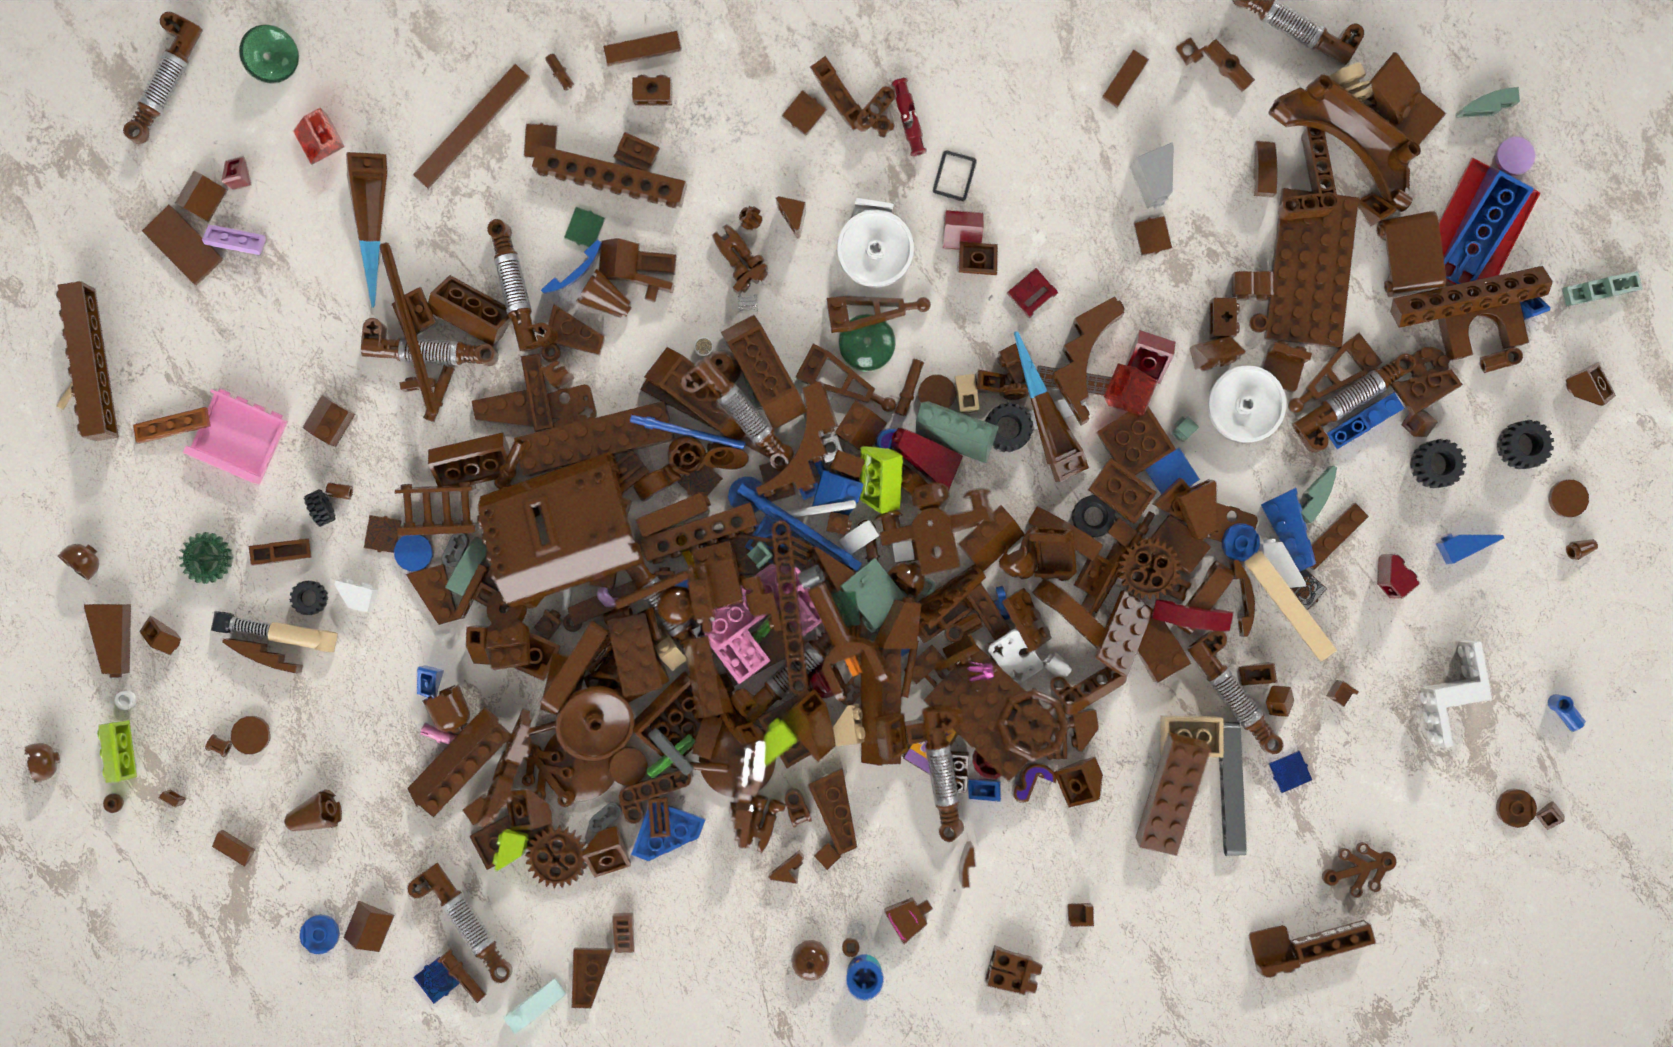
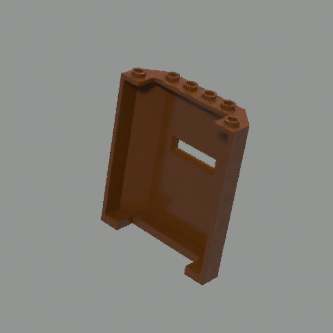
M611 452L480 496L477 520L483 529L481 536L484 544L487 545L486 557L491 562L492 569L490 573L492 579L496 581L505 603L516 607L644 563L640 545L633 537L617 479L620 472L616 457ZM538 505L541 507L550 542L543 546L532 507Z

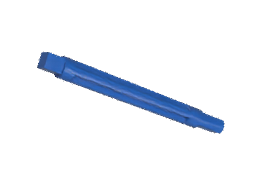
M743 484L736 493L752 503L754 507L776 521L788 523L792 532L854 572H857L862 565L852 555L762 495H758Z

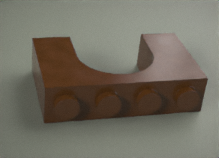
M1520 301L1438 319L1445 354L1450 361L1473 355L1468 331L1470 323L1477 316L1489 318L1495 323L1503 349L1529 343Z

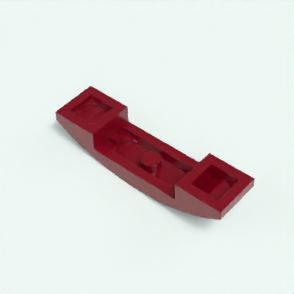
M1156 599L1152 618L1189 628L1230 631L1233 612L1220 609L1207 610L1175 604L1172 601Z

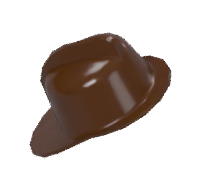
M713 442L707 444V453L704 456L703 462L710 468L736 470L748 463L749 456L742 449Z

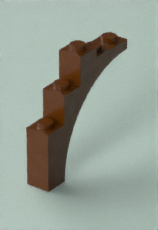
M820 381L802 388L806 402L807 419L800 447L792 461L780 474L769 482L756 487L758 495L768 497L776 494L775 490L782 488L785 491L793 488L794 483L797 489H803L804 492L813 489V484L818 483L810 461L813 460L816 463L824 460V456L828 455L821 432L824 435L835 431V427H838L823 382Z

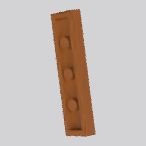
M202 407L133 424L136 443L141 444L210 427L211 424L208 408Z

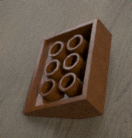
M684 670L634 719L633 731L635 735L661 757L665 753L648 735L653 729L657 728L673 746H676L687 735H691L696 741L703 717L697 718L690 675L687 671ZM720 714L713 715V717L722 719ZM694 745L683 754L684 757L693 749Z

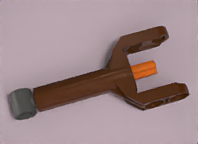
M816 565L798 574L799 581L805 589L810 588L807 592L832 642L822 671L835 698L838 701H842L848 697L847 686L836 663L845 660L852 676H856L862 673L863 670L855 655L863 650L876 677L883 683L891 680L890 669L878 644L849 634L826 584L821 583L824 581V575L819 566Z

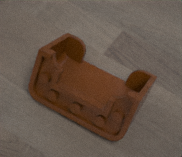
M1435 211L1378 222L1376 228L1377 235L1382 240L1386 239L1390 277L1384 282V290L1388 297L1411 295L1445 286L1446 272L1439 221Z

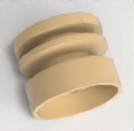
M1361 62L1342 68L1329 76L1361 102H1364L1373 95L1372 88H1367L1371 84L1370 81L1360 82L1366 76Z

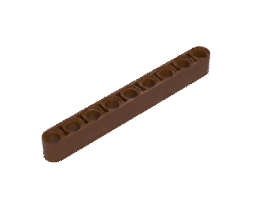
M777 521L772 527L789 687L792 693L799 695L808 689V676L792 533L788 523ZM779 525L786 526L787 530L784 535L777 534V527ZM782 544H787L789 547V551L785 555L779 553V547ZM785 563L791 566V571L788 574L781 572V566ZM788 582L793 585V590L789 594L783 591L784 584ZM788 602L795 604V610L792 613H788L785 609ZM791 621L796 622L798 626L797 630L793 633L787 628L788 623ZM792 641H797L800 645L797 652L791 651L789 647ZM798 660L801 662L802 668L800 671L792 669L793 661ZM796 680H801L804 683L803 690L798 691L794 688Z

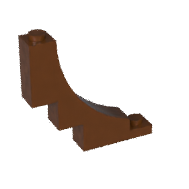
M1115 296L1074 319L1073 325L1080 337L1065 344L1062 350L1070 364L1055 371L1052 376L1080 426L1088 422L1090 415L1089 410L1085 405L1082 406V403L1086 402L1089 398L1086 372L1091 349L1100 335L1113 323L1121 319L1125 313L1122 302L1120 300L1117 301Z

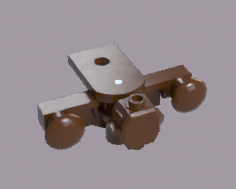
M930 483L915 487L911 496L912 503L921 512L915 517L912 525L901 527L899 517L903 514L896 510L878 514L875 517V521H882L884 531L880 532L882 546H891L890 544L901 541H915L922 575L959 568L961 566L954 533L980 526V522L995 521L993 509L990 507L988 495L992 491L987 488H976L964 494L963 499L971 500L972 510L949 515L945 511V506L950 497L947 486L943 483ZM937 546L940 547L942 551L941 555L938 558L935 557L933 553L935 547Z

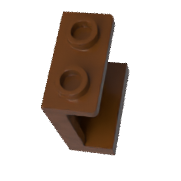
M1037 527L1029 533L1030 541H1035L1038 570L1034 572V577H1041L1043 580L1055 578L1060 581H1068L1077 573L1073 529Z

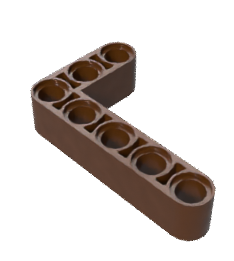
M1307 126L1302 134L1312 194L1290 196L1284 199L1278 208V215L1283 220L1327 216L1337 206L1338 197L1325 131ZM1285 206L1290 207L1292 211L1288 210Z
M1042 580L1032 591V594L1044 604L1057 611L1097 649L1105 627L1066 591L1049 580Z
M591 621L540 701V705L555 714L558 712L609 630L595 621Z

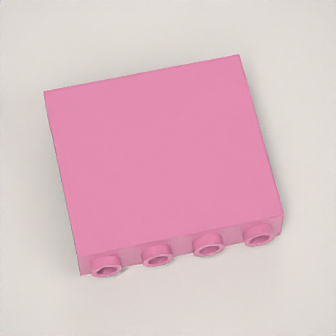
M220 388L219 391L211 389L210 392L214 393L208 407L211 426L198 429L191 447L186 446L183 453L247 481L260 484L288 421L283 420V415L274 411L271 414L265 412V407L254 403L253 406L247 404L248 400L239 396L236 399L230 397L231 393Z

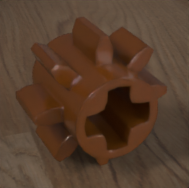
M755 206L743 208L739 214V220L742 221L740 226L747 230L757 229L762 223V216L759 215L761 210Z

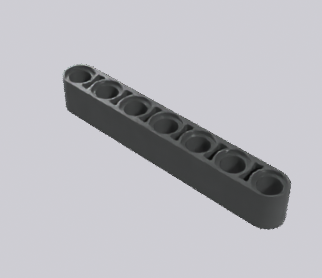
M1223 722V757H1219L1223 850L1225 856L1246 855L1247 845L1241 727L1239 722Z

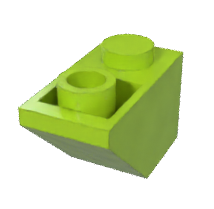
M506 829L503 831V834H499L497 845H500L499 852L495 853L493 864H496L495 871L501 870L525 853L529 838L528 833Z

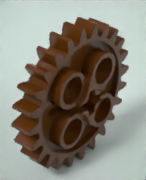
M1150 537L1147 538V542L1140 538V544L1138 545L1132 541L1133 548L1126 546L1128 553L1121 552L1124 559H1118V562L1123 565L1117 567L1118 571L1123 572L1118 575L1119 579H1124L1121 582L1122 585H1128L1126 590L1128 592L1133 590V596L1140 593L1141 599L1147 595L1148 599L1151 600L1154 594L1159 599L1160 592L1166 596L1165 590L1169 589L1172 591L1171 584H1178L1174 578L1181 577L1176 572L1182 569L1180 565H1176L1181 560L1174 558L1178 553L1176 551L1171 552L1173 547L1171 545L1166 547L1165 540L1159 544L1157 537L1154 542L1151 541ZM1152 552H1155V555L1153 556V559L1151 561V554ZM1141 553H1146L1147 558L1143 561H1139L1138 555ZM1159 558H1166V562L1163 565L1156 564ZM1151 562L1153 569H1150L1149 572H1147L1145 568H1149ZM1135 572H1142V576L1139 579L1132 578ZM1148 574L1147 584H1144V581L1146 580V576ZM1155 576L1161 577L1158 583H1152L1151 581Z
M551 825L549 831L544 827L542 834L537 832L536 838H531L530 842L532 844H528L526 849L529 852L525 854V857L530 859L525 864L531 865L528 872H535L532 878L540 877L539 884L544 880L546 881L545 887L553 883V888L555 889L557 883H559L561 888H563L565 882L570 886L572 879L577 882L579 879L578 875L582 876L584 874L582 869H586L587 864L582 857V852L585 849L583 847L586 845V841L580 842L582 835L574 836L576 830L570 833L568 826L565 830H562L561 825H559L557 830H555L554 826ZM560 840L563 846L558 847L553 841ZM539 853H546L548 855V858L542 859L539 856ZM572 854L576 860L570 861L566 855ZM552 867L560 868L561 872L554 873Z

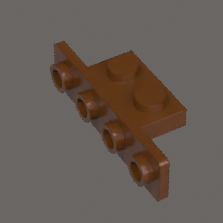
M1114 543L1106 559L1100 555H1097L1094 562L1087 559L1074 583V586L1087 593L1081 606L1091 615L1096 610L1099 600L1115 574L1116 568L1119 565L1118 559H1123L1121 552L1125 553L1127 550L1122 545Z

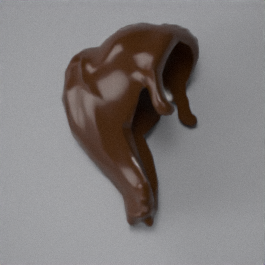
M1035 526L1027 530L1021 542L1020 550L1008 555L1009 548L1008 545H1005L1003 556L999 559V567L1006 574L1015 578L1019 577L1022 580L1033 576L1038 562L1034 541H1030L1029 533L1035 529Z

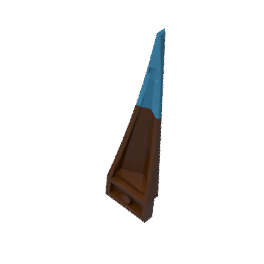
M347 152L346 175L371 307L374 308L387 181L386 154Z
M1016 331L1014 332V337L1046 462L1051 467L1055 482H1061L1088 469L1089 466L1082 447L1057 409L1031 360L1019 332Z

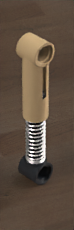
M214 611L211 631L220 633L241 632L258 637H268L269 641L314 648L324 652H335L338 636L336 632L309 629L278 622L270 624L261 623V621L255 622L254 620L251 622V620L248 621V619L245 620L244 618L241 620V618L235 617V614Z

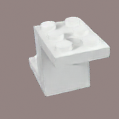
M1459 641L1458 654L1462 658L1463 665L1461 670L1466 678L1465 680L1421 687L1420 700L1425 708L1423 716L1429 729L1427 737L1433 745L1444 748L1453 747L1447 707L1492 700L1481 641Z

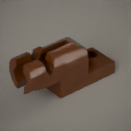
M760 576L743 579L744 590H753L750 594L746 595L749 612L755 618L770 614L771 617L767 618L770 629H774L775 633L783 631L773 592L765 594L764 591L766 589L761 582Z

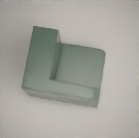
M759 541L747 554L754 561L758 569H761L775 556L762 541Z

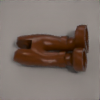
M726 224L723 226L726 235L729 236L726 240L723 241V238L717 232L712 234L718 250L730 263L731 267L735 269L733 278L738 281L749 270L741 263L733 248L745 260L750 270L761 265L764 262V258L761 255L753 256L737 231Z
M757 794L756 796H751L755 808L752 810L746 848H750L753 837L760 839L757 851L762 853L770 841L774 822L777 818L776 814L783 812L786 804L771 798L763 825L760 828L761 818L763 817L768 797Z

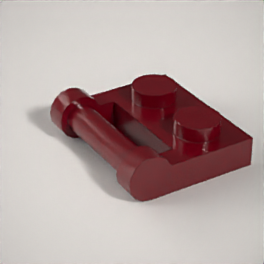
M1035 268L1011 288L1007 294L1022 312L1030 318L1034 315V311L1048 299L1055 297L1058 291ZM1044 287L1047 291L1028 307L1025 302Z

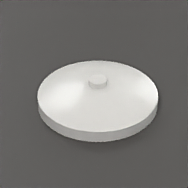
M868 210L851 218L843 227L837 245L838 258L845 273L855 282L868 287H883L896 282L906 273L912 262L914 242L909 228L899 217L883 210Z
M1239 366L1225 372L1215 381L1208 397V412L1212 423L1222 435L1233 441L1251 443L1262 440L1277 430L1285 416L1286 397L1280 382L1270 372L1256 366Z

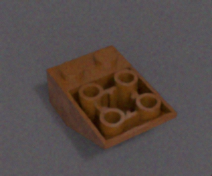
M1231 336L1195 344L1190 347L1194 369H1201V372L1211 370L1213 367H1217V365L1220 367L1229 366L1231 363L1240 360V356L1246 353L1245 349Z
M815 689L781 716L817 762H820L836 746L827 705Z

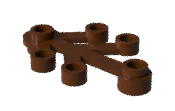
M530 743L529 746L533 751V756L529 753L527 758L524 757L527 761L526 775L522 777L523 785L531 786L535 783L534 768L536 765L539 773L537 791L534 793L538 795L539 792L541 798L545 800L547 780L558 796L557 800L561 807L573 805L575 802L574 794L571 791H564L553 776V774L561 775L564 779L571 778L574 775L573 768L570 766L546 765L541 758L550 759L552 763H558L563 759L562 753L560 751H544L539 745ZM554 754L558 755V760H555ZM566 769L569 771L568 776L565 774Z
M1360 842L1356 846L1357 852L1362 855L1367 854L1375 859L1374 861L1366 862L1353 855L1350 850L1340 848L1338 850L1339 858L1348 860L1358 866L1338 872L1327 869L1322 873V880L1327 885L1334 886L1341 879L1359 874L1354 885L1349 889V893L1353 897L1359 898L1363 894L1362 887L1371 870L1377 869L1373 880L1368 882V888L1373 892H1379L1381 890L1380 882L1386 871H1391L1396 866L1397 860L1394 854L1388 851L1378 853L1371 849L1368 844ZM1365 845V851L1361 852L1360 847ZM1343 851H1347L1346 857H1342ZM1389 858L1390 863L1385 865V859ZM1334 875L1335 879L1330 882L1329 877ZM1373 883H1377V887L1375 889H1372ZM1358 888V894L1354 895V889Z

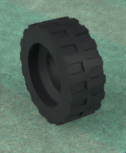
M1095 495L1079 500L1072 511L1073 525L1092 538L1108 533V530L1116 520V511ZM1090 507H1097L1103 513V520L1097 526H1091L1085 521L1084 514Z

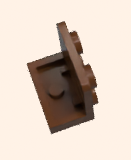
M1277 341L1269 345L1262 369L1276 377L1284 390L1294 392L1298 388L1304 363L1310 361L1312 353L1307 352V349L1304 347L1296 346L1294 348L1288 346L1287 342Z
M1280 925L1249 933L1256 970L1262 976L1270 978L1276 976V973H1292L1296 971L1295 969L1301 968L1299 959L1293 955L1286 926Z

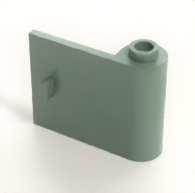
M876 558L872 559L840 586L864 616L862 617V622L872 633L881 628L894 600H902L903 597H908L903 590L898 588Z

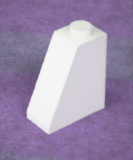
M1276 539L1264 540V544H1260L1259 550L1270 561L1289 588L1305 587L1306 582L1283 542H1276Z

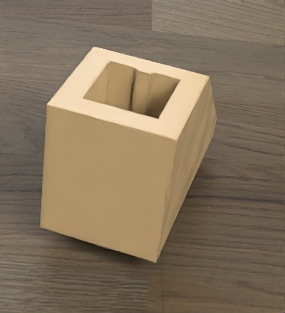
M974 374L955 376L958 412L962 414L978 412L979 401Z
M661 625L658 628L660 639L652 641V644L662 661L673 671L684 663L687 658L675 639L669 635L666 627Z
M859 703L847 706L833 726L836 746L864 742L865 730L862 727L861 721L863 714Z

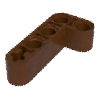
M1215 560L1207 571L1206 579L1185 606L1211 610L1234 578L1233 571L1218 560ZM1175 625L1189 635L1195 630V628Z
M1106 666L1073 687L1065 678L1057 676L1050 681L1051 697L1059 698L1064 713L1073 715L1124 685L1127 681V676L1122 677Z
M680 769L659 775L654 779L650 778L624 787L619 793V801L626 821L636 824L642 819L644 809L641 801L688 786L693 780L692 771L688 774L686 782L683 779L678 780L676 786L674 779L679 778L683 773ZM662 779L669 780V788L661 786L660 782ZM643 785H649L652 788L651 794H645L642 791ZM625 791L632 792V800H627L624 797ZM630 810H637L639 812V818H632L630 816Z

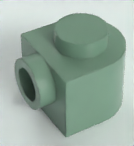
M1182 416L1174 424L1177 427L1172 431V435L1184 442L1199 426L1189 416L1186 418Z

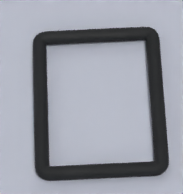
M945 150L941 158L933 192L945 197L965 201L977 160L970 156ZM946 154L973 161L963 197L937 190Z

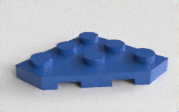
M661 802L663 833H666L664 803ZM653 803L655 833H659L657 805ZM669 805L671 836L651 838L648 807L631 855L651 861L686 843L694 841L700 837L706 819Z

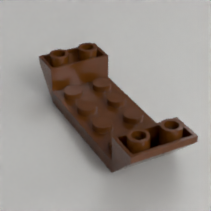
M755 315L721 332L773 429L806 413V407L797 388Z
M666 347L644 378L659 389L665 390L720 431L723 437L741 440L745 432L736 423L737 421H734L732 416L725 411V408L719 404L715 398V393L707 384L695 392H688L683 389L681 379L694 363L682 354Z

